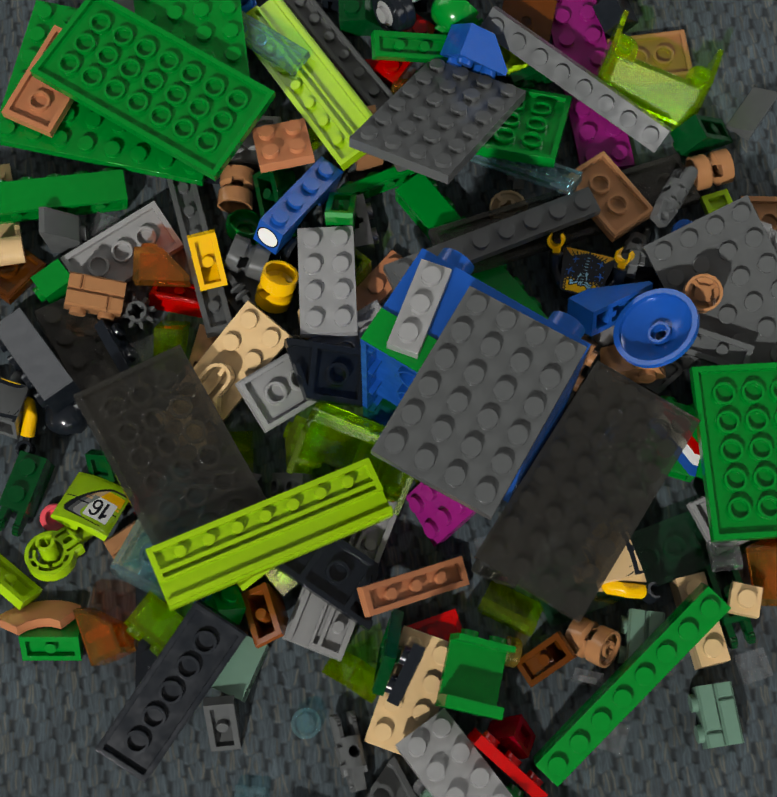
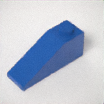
M645 281L588 288L568 298L567 314L576 318L584 326L585 334L592 337L614 326L622 309L638 295L652 290L653 283Z

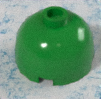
M434 0L432 3L431 17L436 24L434 30L438 34L448 35L452 24L474 23L480 26L483 22V18H476L479 12L467 0Z

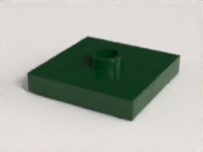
M394 609L391 612L379 647L372 687L373 694L384 695L394 664L399 662L402 646H399L404 611Z

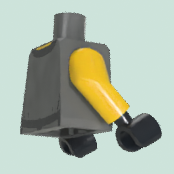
M14 371L8 380L0 377V434L17 440L20 435L23 436L22 441L18 442L15 447L17 454L19 455L24 445H29L30 450L28 453L35 454L36 448L31 443V438L35 437L37 425L36 402L31 398L30 389L20 377L23 373Z

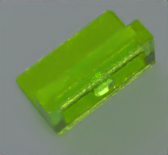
M492 580L479 604L477 612L531 637L544 609V605Z

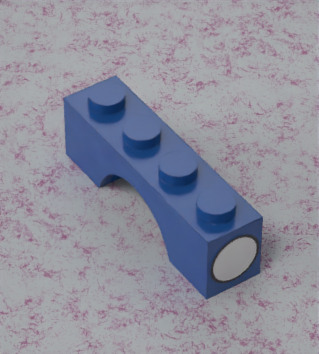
M321 156L261 217L253 239L276 255L292 238L297 227L315 205L321 207L328 200L329 193L336 191L343 171Z

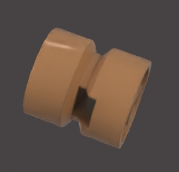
M726 148L709 152L708 156L700 154L686 159L685 167L695 166L698 170L696 180L691 187L694 192L711 188L712 184L720 186L734 181V163L730 152Z
M236 164L226 166L220 175L219 181L220 187H222L218 191L217 206L219 209L227 213H233L238 209L252 210L254 197L252 191L255 187L252 176L255 174L253 169Z
M698 274L685 284L682 293L692 300L698 313H706L713 310L721 302L723 287L715 276Z
M584 616L574 618L564 636L577 657L586 658L588 662L601 668H607L611 665L621 645V636L617 631L604 625L599 626L597 622Z

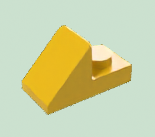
M212 229L187 235L200 291L228 285L215 230Z

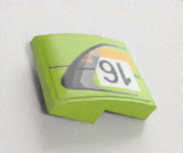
M79 472L50 517L73 531L80 527L105 541L134 493L106 479Z

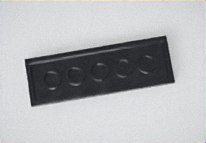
M200 599L195 601L95 748V751L146 783L245 639L248 631Z

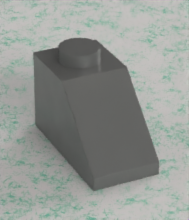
M39 207V234L52 253L70 252L89 240L88 226L83 224L78 215L48 207Z

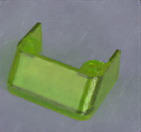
M624 10L611 34L596 76L665 123L673 131L693 115L698 114L713 84L724 50L718 49L706 68L703 66L692 67L684 79L635 59L638 45L632 37L622 33L629 11Z
M322 402L314 405L301 430L286 470L287 473L292 474L297 463L304 469L313 470L314 468L321 467L323 462L341 469L369 457L383 487L387 501H396L393 514L399 516L414 479L371 455L373 446L385 428L384 425Z

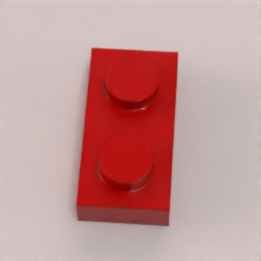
M456 609L407 626L449 641L450 633H461L462 629Z

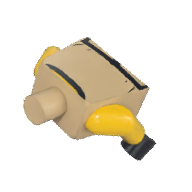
M624 516L619 522L598 524L587 537L585 544L581 546L586 561L570 567L576 584L593 578L599 592L604 591L608 595L624 598L643 599L647 604H653L659 600L661 596H656L651 592L656 590L659 584L651 582L647 586L644 585L647 582L645 574L630 540L635 527H625L630 519Z

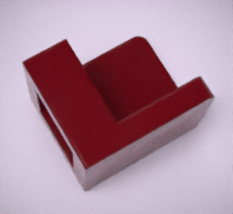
M522 714L504 717L502 720L494 719L490 722L487 731L500 742L497 746L500 751L505 754L509 750L519 760L529 757L536 735Z

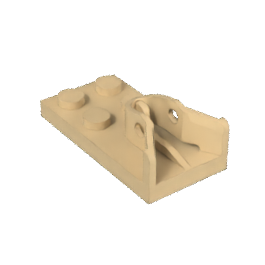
M247 301L181 384H175L172 388L176 392L181 391L191 401H194L198 407L213 418L215 425L223 424L243 399L235 383L274 361L285 348L284 340L286 338H293V336L251 301Z

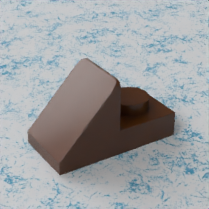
M558 631L514 663L529 686L533 687L577 656L562 633Z

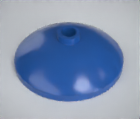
M659 288L644 292L632 299L617 317L613 331L614 344L620 355L634 366L657 368L668 365L684 355L694 343L699 331V313L692 300L678 290Z

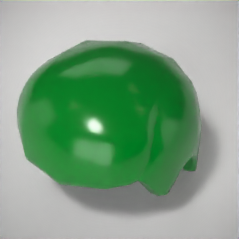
M249 209L235 210L227 217V235L233 241L237 233L251 239V243L256 245L258 242L253 237L261 217Z

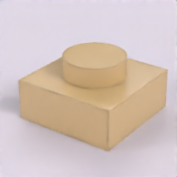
M731 582L727 603L731 609L727 613L754 619L759 618L763 587Z

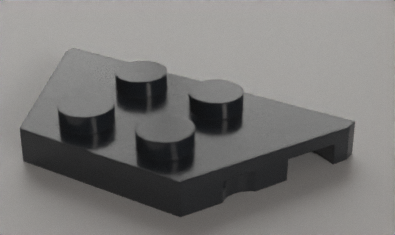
M286 338L284 340V345L304 400L357 408L363 406L361 349Z
M343 539L275 567L365 630L369 631L373 623L372 616L364 617L357 588L376 582L379 564Z

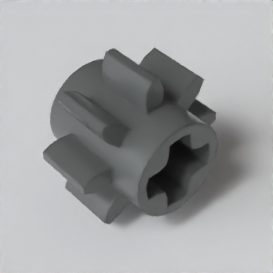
M132 296V302L129 304L123 303V306L126 308V314H123L121 318L125 321L131 320L128 327L132 330L139 325L143 331H146L147 324L150 322L156 323L152 318V313L157 312V308L154 306L148 307L150 300L147 297L143 298L142 302H140L137 297ZM141 308L144 312L140 313L141 318L138 319L134 315H137L138 309Z

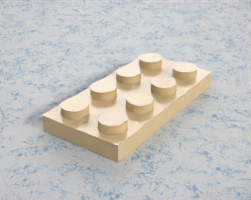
M405 625L399 640V646H402L401 655L406 646L412 648L414 643H418L427 649L398 707L387 702L388 693L384 692L383 696H379L364 742L399 755L401 754L395 745L439 711L440 707L435 705L449 641ZM399 663L394 664L390 678L392 674L399 676L403 665Z

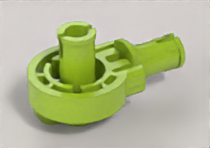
M63 526L58 531L42 532L33 537L27 544L24 552L25 563L30 573L38 580L46 582L60 580L74 569L77 558L86 552L83 544L94 535L80 527L73 531L66 526Z

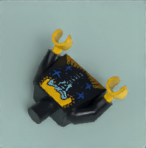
M553 233L549 235L547 244L552 249L549 252V271L554 287L560 291L561 297L565 299L588 288L623 284L628 270L626 264L635 257L634 252L631 251L628 255V260L623 259L621 256L623 247L615 252L614 258L566 246L563 252L561 247L566 241V236L562 233L561 243L557 244L552 240Z

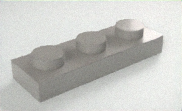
M421 259L387 341V349L418 359L451 277L452 269Z

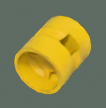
M280 260L269 261L264 265L260 283L255 294V302L262 310L274 314L283 313L288 310L299 278L296 268Z

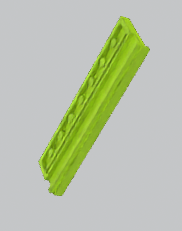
M268 0L262 6L258 7L256 5L244 14L243 24L246 43L301 116L305 118V121L344 171L367 154L349 147V137L373 114L283 0Z
M368 457L145 549V552L169 610L173 611L393 517L394 510L384 495L383 487Z

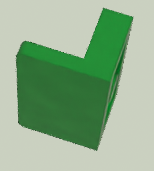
M80 615L62 629L53 627L34 628L19 635L22 661H82L84 649L81 634L86 621L85 615Z

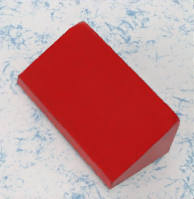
M161 278L156 279L149 293V307L154 306L157 310L202 318L193 284Z

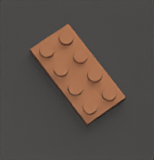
M56 25L51 29L1 111L5 118L53 138L74 100L34 78L30 70L63 29Z

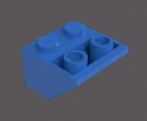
M474 23L451 25L440 53L441 56L448 58V64L456 67L465 66L472 72L489 76L492 79H495V76H506L508 70L494 33Z

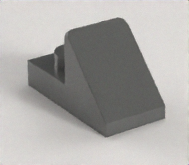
M234 695L204 698L203 709L211 752L241 749L239 703H235Z

